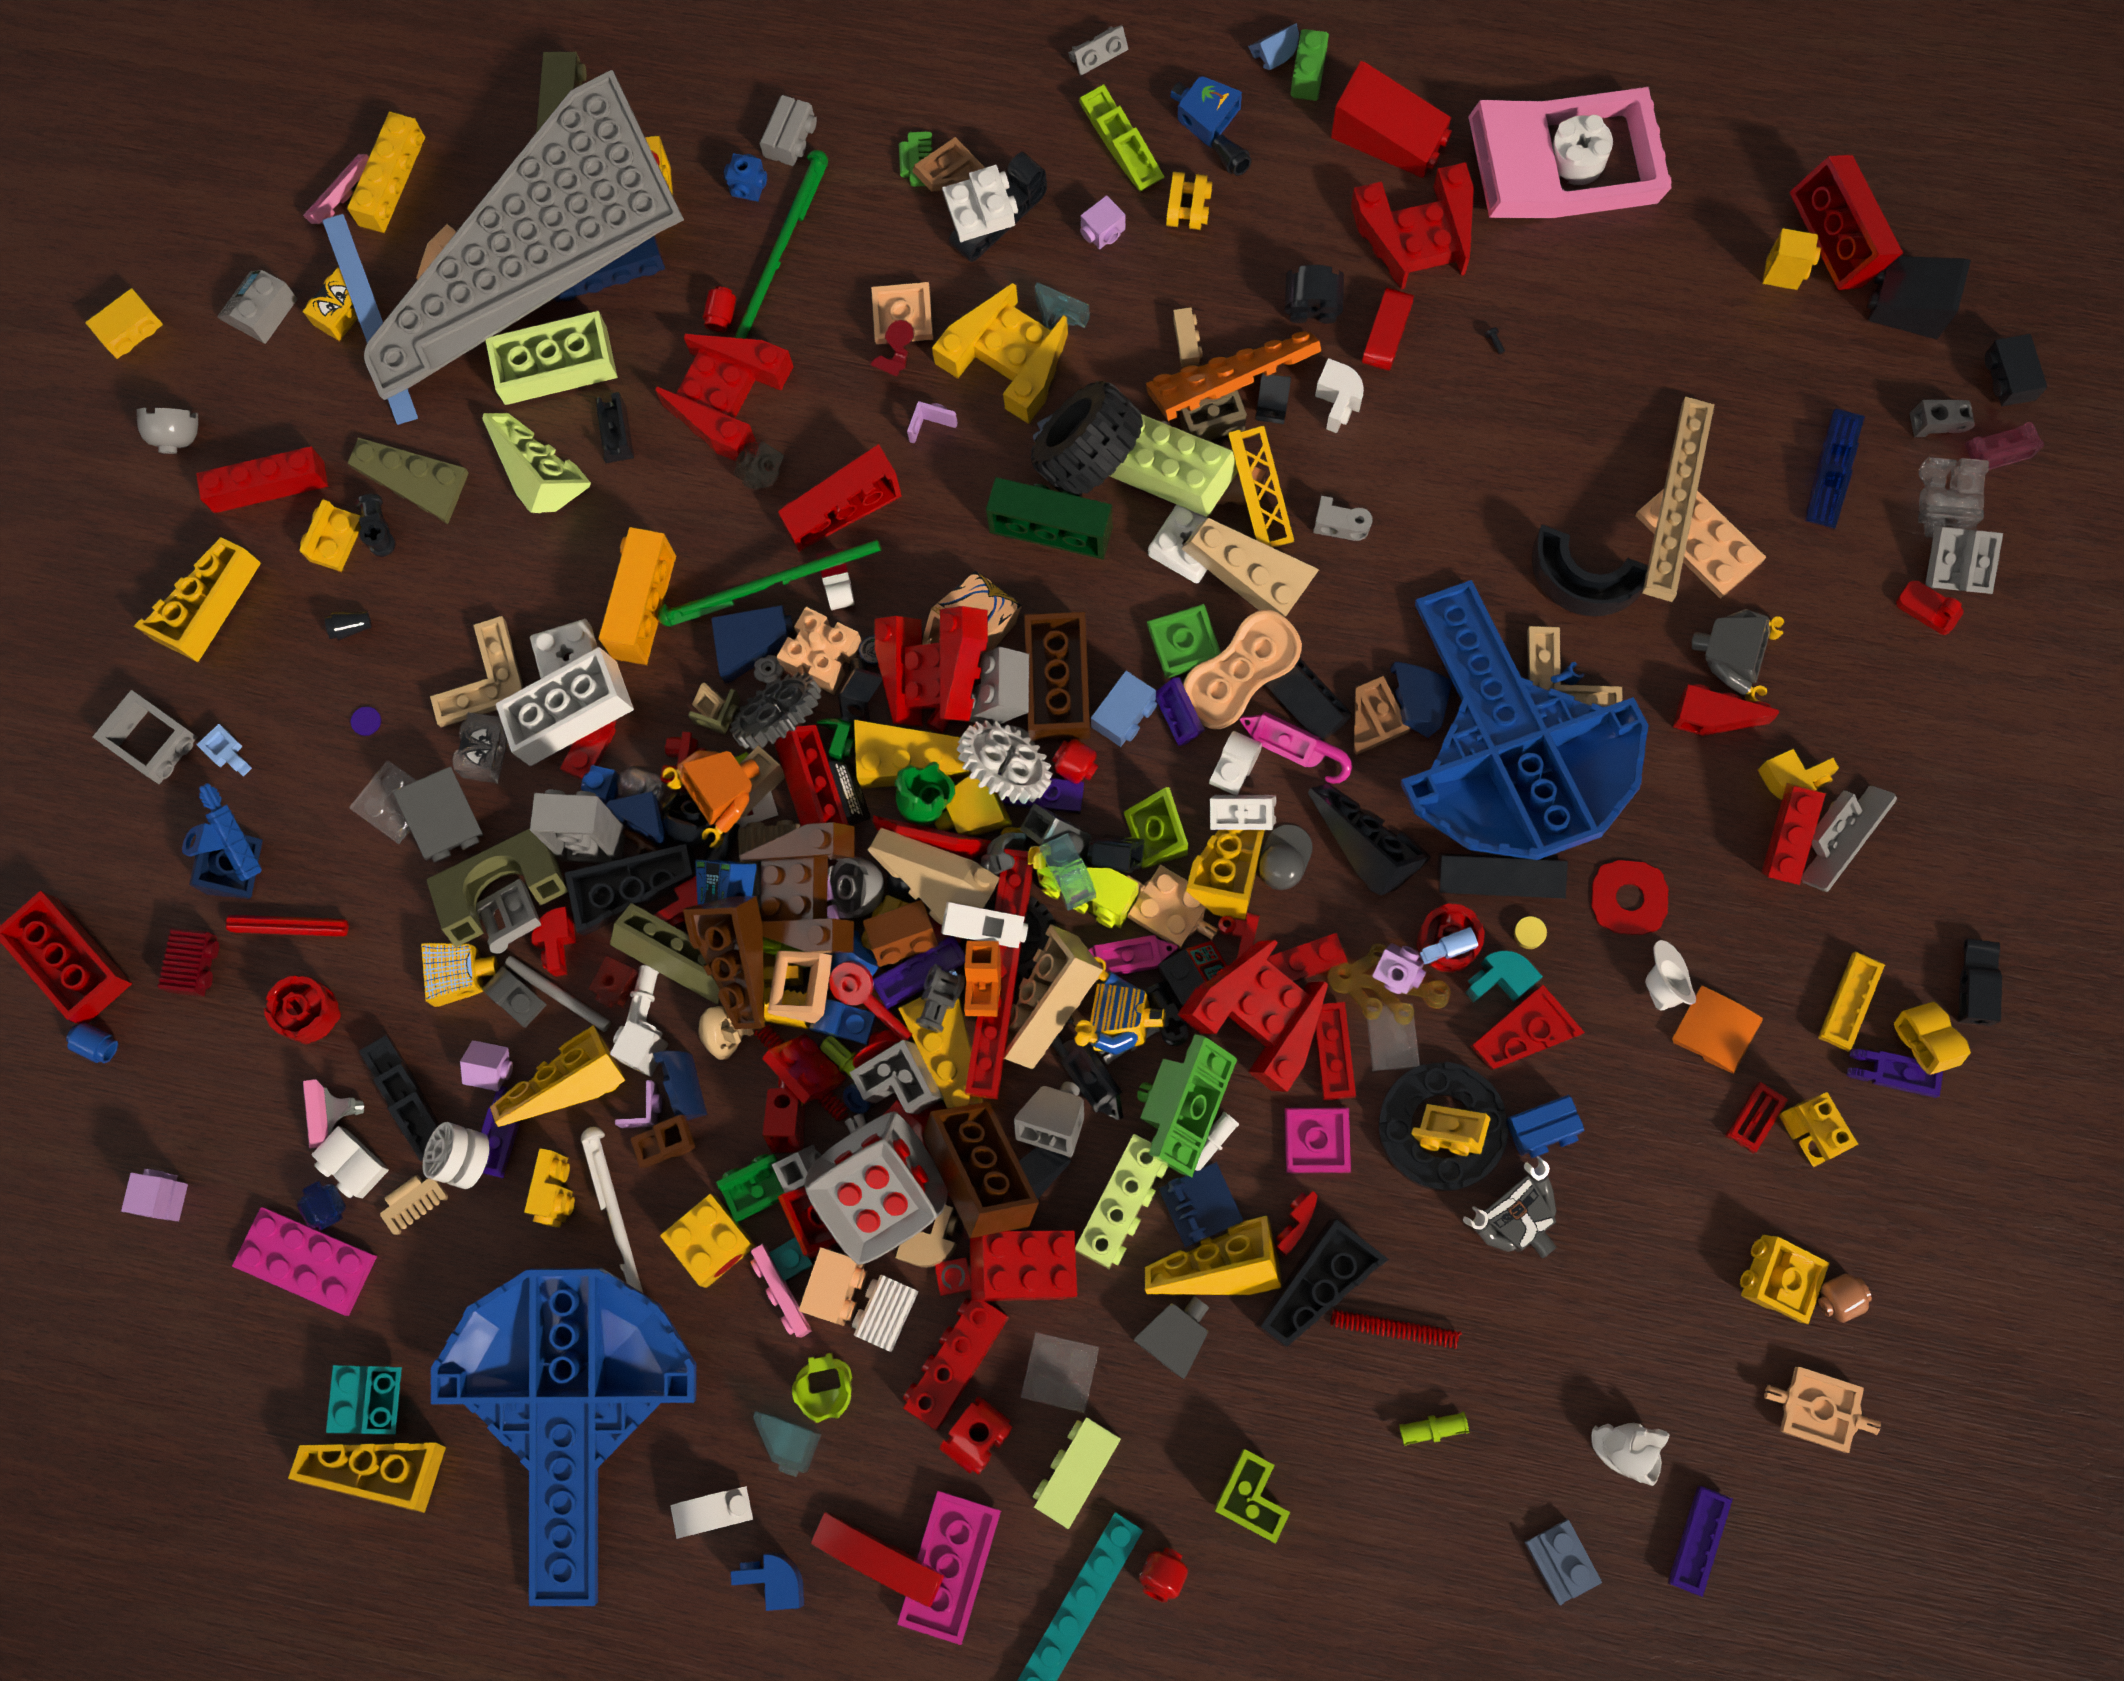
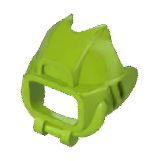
M827 1353L826 1356L819 1358L814 1356L808 1357L809 1364L799 1371L796 1381L792 1385L794 1402L807 1417L816 1423L827 1418H840L851 1400L852 1374L850 1367L844 1361L834 1359L833 1353ZM837 1369L841 1384L840 1388L816 1393L811 1392L808 1380L810 1373Z

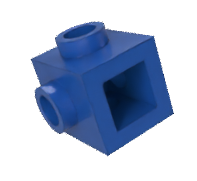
M733 153L730 164L727 163L725 166L724 180L727 181L731 196L759 202L762 189L766 186L767 172L763 169L761 159L751 154L740 155Z

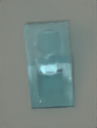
M1038 282L1036 283V303L1045 327L1052 330L1058 317L1062 318L1064 315L1067 317V324L1079 325L1085 328L1090 319L1089 304Z

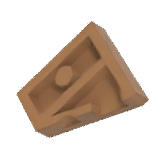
M954 137L916 163L913 167V173L932 192L943 190L942 187L969 180L970 172L984 169L985 167Z
M1384 676L1355 689V755L1404 735L1410 730L1408 726L1402 723L1401 710Z

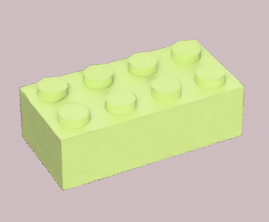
M599 311L508 332L486 339L495 390L505 405L618 378L607 327Z
M1141 414L1143 427L1140 428V437L1136 439V445L1127 454L1125 461L1120 463L1110 477L1208 517L1238 473L1233 451Z

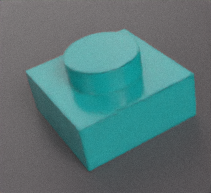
M796 1237L769 1253L785 1282L814 1266L811 1259L804 1256Z

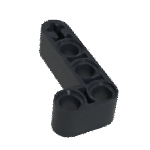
M1025 152L1018 153L1011 160L1007 169L1009 189L1005 190L1008 197L1014 196L1018 208V213L1014 214L1015 224L1043 198L1047 190L1045 169ZM1012 227L960 242L955 229L950 235L949 244L969 262H974Z

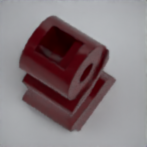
M905 320L893 322L886 331L885 339L894 349V356L889 359L884 355H880L874 358L870 365L897 377L907 367L909 351L905 346L914 339L915 331L912 324Z

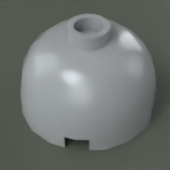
M146 408L137 409L138 431L146 443L158 447L159 453L177 454V448L187 447L194 441L198 431V413L195 412L190 415L188 410L155 408V413H146Z
M862 857L836 859L838 860L836 865L828 868V877L834 899L831 902L837 906L839 917L860 918L867 916L879 906L883 899L884 880L881 871L874 863Z

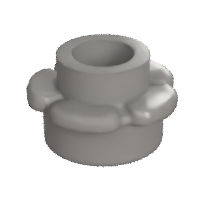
M767 655L765 658L761 657L754 664L756 679L767 684L775 683L777 678H780L783 673V667L779 664L776 656ZM766 667H771L770 671H766L765 669Z

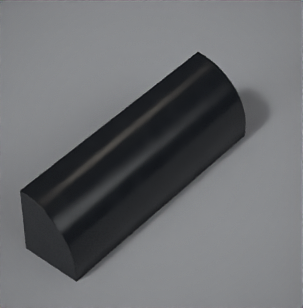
M1300 657L1296 665L1288 673L1265 683L1307 731L1320 737L1322 741L1339 730L1353 716L1347 707Z
M1438 853V889L1440 893L1566 899L1568 861L1562 858L1531 860L1512 856Z

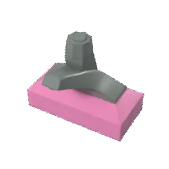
M317 1079L303 1081L309 1149L318 1148L332 1133L335 1125L343 1116L364 1113V1103L362 1100H355V1098L350 1097L345 1099L336 1098L329 1093L327 1087L323 1088Z

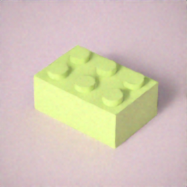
M1087 1417L1084 1422L1076 1421L1067 1437L1072 1440L1066 1452L1062 1449L1059 1450L1050 1468L1055 1470L1049 1481L1044 1478L1033 1495V1498L1038 1500L1034 1508L1067 1529L1071 1527L1121 1440L1120 1437Z

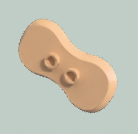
M1260 610L1249 615L1241 623L1231 643L1222 653L1198 664L1187 674L1183 686L1202 725L1210 729H1222L1232 725L1243 714L1252 695L1261 686L1285 675L1293 669L1299 660L1302 643L1296 629L1284 616L1273 610Z

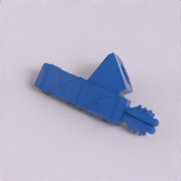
M209 783L200 786L199 790L201 793H199V798L202 799V803H205L203 806L211 810L210 813L205 815L209 824L203 823L189 830L183 842V854L191 857L224 849V853L227 855L237 877L241 881L259 874L262 871L261 865L255 858L248 841H246V837L243 835L244 833L238 826L234 814H232L228 805L221 806L222 797L219 796L217 788L211 787ZM196 835L195 842L190 848L191 840Z

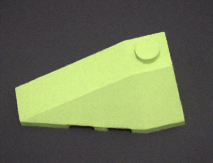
M509 413L483 414L482 419L514 491L531 513L556 512L590 487L591 482L577 465L570 460L564 462L554 455L555 448L549 444L543 445L533 438L534 432Z

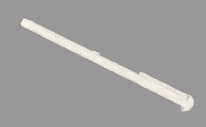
M589 1127L582 1133L581 1143L600 1210L605 1208L607 1210L615 1242L625 1263L620 1264V1268L624 1272L627 1284L643 1293L600 1141L601 1138L605 1137V1133L598 1127Z

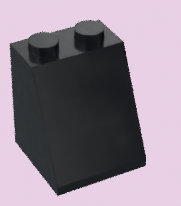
M1899 256L1874 277L1873 283L1878 285L1876 291H1872L1867 303V308L1871 309L1868 321L1937 340L1958 312L1971 260L1966 258Z

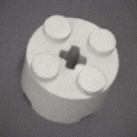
M1575 116L1559 124L1552 144L1559 179L1563 177L1569 180L1568 183L1585 185L1595 181L1604 170L1612 150L1613 138L1609 128L1604 124L1600 116Z

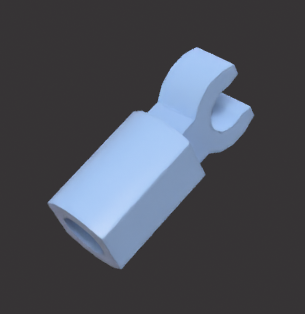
M1469 927L1441 938L1438 944L1423 948L1419 954L1424 965L1442 957L1449 959L1475 949L1478 946V942L1473 930Z

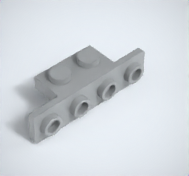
M1869 786L1857 801L1855 794L1843 790L1837 800L1831 803L1829 810L1816 826L1812 846L1817 856L1803 873L1802 882L1822 891H1829L1896 802V795L1892 792Z

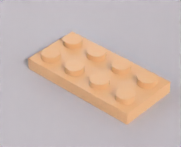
M1664 489L1638 510L1635 515L1654 535ZM1697 491L1683 563L1721 599L1765 560L1766 556Z

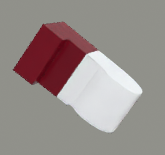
M843 548L816 554L817 559L841 552ZM847 562L822 570V580L831 611L855 605Z

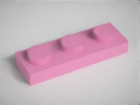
M358 154L306 211L303 216L311 224H320L321 222L323 223V219L333 217L335 214L333 208L339 202L344 203L353 194L351 188L359 182L369 156L367 154Z
M761 1244L751 1250L754 1257L750 1261L759 1278L765 1277L769 1285L765 1290L774 1306L779 1304L785 1316L781 1317V1321L790 1335L795 1333L796 1337L800 1338L812 1332L804 1314L799 1311L800 1307L790 1288L774 1264L767 1246Z

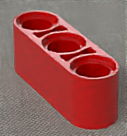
M1386 287L1363 355V364L1390 371L1415 295Z

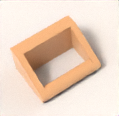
M778 951L768 1013L816 1023L824 1015L833 955L814 952ZM788 963L811 968L805 1006L781 1005Z

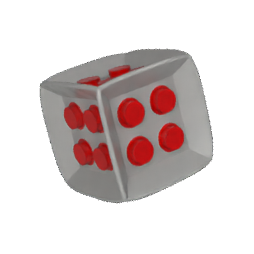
M895 1111L874 1119L833 1145L812 1164L804 1182L809 1200L817 1214L844 1252L858 1265L881 1257L924 1230L941 1215L948 1196V1190L933 1158L909 1124Z

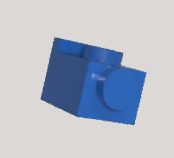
M591 765L589 773H585L583 776L581 790L595 793L606 805L608 801L617 799L623 780L615 770Z

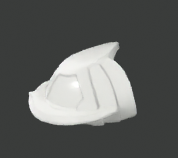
M1627 1423L1615 1428L1610 1424H1605L1599 1428L1597 1426L1593 1428L1592 1445L1599 1458L1612 1470L1640 1483L1653 1486L1661 1471L1660 1451L1666 1445L1670 1435L1661 1429L1650 1430L1644 1428L1638 1423Z

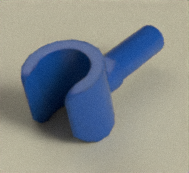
M1572 662L1562 673L1552 676L1551 681L1553 683L1564 681L1568 685H1575L1584 677V673L1581 675L1574 673L1573 669L1578 664Z

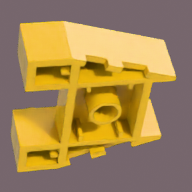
M1012 283L951 324L932 347L935 364L958 379L976 357L1012 380L1003 393L1005 409L1029 424L1046 402L1048 390L1068 336L1067 317L1063 315L1051 331L1016 309L1015 305L1018 303L1016 285Z

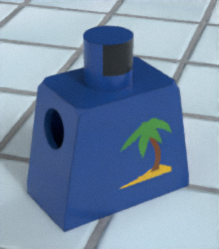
M1202 76L1196 80L1191 88L1177 82L1171 91L1170 97L1179 102V122L1211 148L1213 141L1223 133L1241 109L1242 92Z

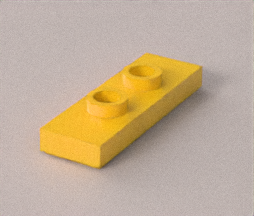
M1856 951L1851 954L1818 1036L1819 1039L1846 1051L1852 1049L1885 964Z

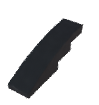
M389 1034L361 1049L359 1053L375 1077L373 1081L388 1103L389 1107L387 1108L418 1159L422 1161L427 1143L432 1133L439 1126V1123L406 1062Z

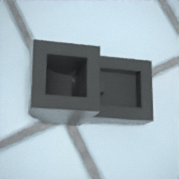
M502 966L482 987L485 994L525 1028L547 1005L505 966Z

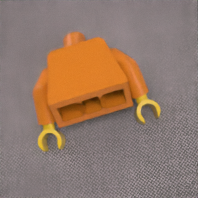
M698 750L680 762L677 769L666 768L663 771V777L670 779L675 775V778L667 786L676 790L684 785L709 824L715 823L716 827L714 829L707 828L703 831L702 839L705 840L709 833H715L716 839L711 843L710 847L718 848L724 840L722 833H727L733 827L747 807L752 787L750 779L759 776L760 770L753 759L739 764L731 752L718 753L715 751Z

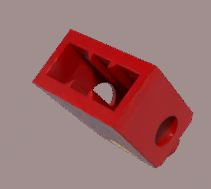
M779 1078L778 1088H770L767 1091L763 1137L772 1153H796L804 1147L805 1104Z

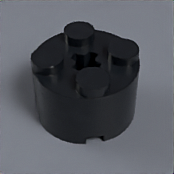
M1325 265L1300 266L1299 272L1292 274V270L1288 271L1285 282L1284 309L1290 315V321L1304 323L1307 321V318H1315L1324 324L1336 322L1337 316L1343 312L1344 273L1340 270L1339 275L1332 273V267Z

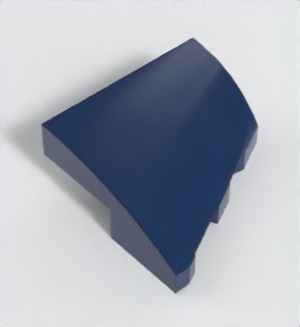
M1394 662L1391 665L1390 671L1397 675L1399 687L1395 692L1397 700L1401 704L1400 714L1402 723L1429 738L1442 727L1452 680L1419 666Z
M659 1051L653 1053L655 1062L662 1064L664 1072L663 1084L669 1096L674 1115H685L687 1121L707 1115L693 1055L681 1051Z

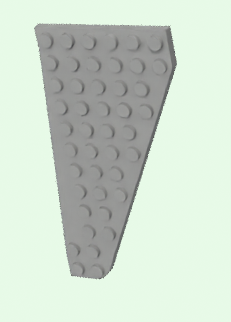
M613 70L588 81L568 93L371 337L365 348L364 360L381 398L386 400L410 388L654 235L684 220Z

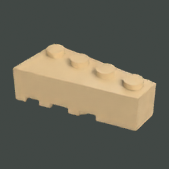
M1207 518L1197 526L1181 548L1259 611L1273 610L1284 617L1287 616L1319 571V569L1210 518Z

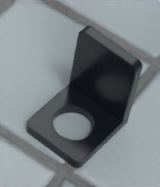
M1264 373L1262 374L1255 420L1284 424L1291 383L1290 376L1279 374L1266 376Z

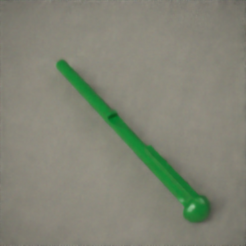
M813 150L807 156L810 165L734 338H747L775 271L781 265L779 259L789 242L798 220L800 222L804 220L820 180L828 166V157L821 150Z
M874 540L670 609L664 604L659 608L657 618L662 625L671 627L735 605L733 600L762 591L774 583L783 581V585H786L792 580L881 551V546L878 540Z

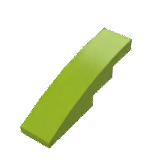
M1104 84L1080 97L1079 103L1092 125L1139 192L1164 179L1162 171L1138 129L1132 127L1121 106H1116Z

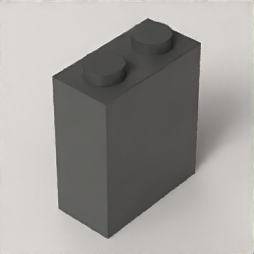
M451 766L393 791L426 861L432 859L436 863L451 856L450 850L461 846L462 850L473 847L480 843L478 838L484 836Z

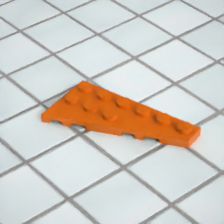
M1298 332L1287 340L1266 342L1264 347L1254 350L1251 348L1242 349L1234 356L1228 358L1216 357L1209 360L1208 364L1199 367L1191 365L1182 368L1181 372L1173 375H1158L1153 378V381L1146 382L1147 392L1165 418L1170 421L1177 418L1176 411L1183 408L1192 411L1200 407L1199 403L1205 398L1211 400L1218 399L1253 383V376L1264 373L1266 376L1277 372L1276 368L1279 364H1295L1321 352L1320 342L1311 332Z

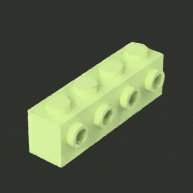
M1133 1134L1075 1247V1252L1107 1269H1110L1112 1263L1119 1265L1127 1249L1122 1246L1127 1234L1133 1237L1141 1222V1219L1136 1217L1141 1206L1143 1205L1148 1208L1156 1190L1151 1188L1156 1177L1162 1179L1169 1167L1150 1156L1149 1151L1152 1143L1136 1134Z

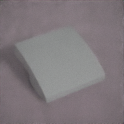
M1935 526L1925 585L1930 588L1993 594L2003 533Z

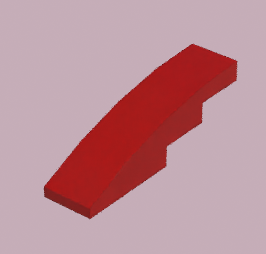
M824 1513L811 1541L812 1545L837 1560L927 1607H931L945 1576L897 1546L887 1544L867 1531L853 1527L832 1513Z

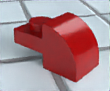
M696 876L674 888L679 900L657 912L654 916L677 929L684 926L686 922L683 909L698 905Z
M560 907L545 913L539 919L541 925L533 929L532 944L539 949H545L541 951L544 969H547L555 977L568 975L564 945L576 943L573 913L566 907Z

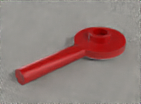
M845 961L834 968L830 975L829 986L832 994L838 1001L846 1005L863 1003L900 1040L907 1041L913 1033L871 994L874 986L873 977L863 964L856 961Z

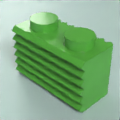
M1308 29L1301 30L1292 78L1291 96L1293 98L1318 100L1329 38L1327 32Z

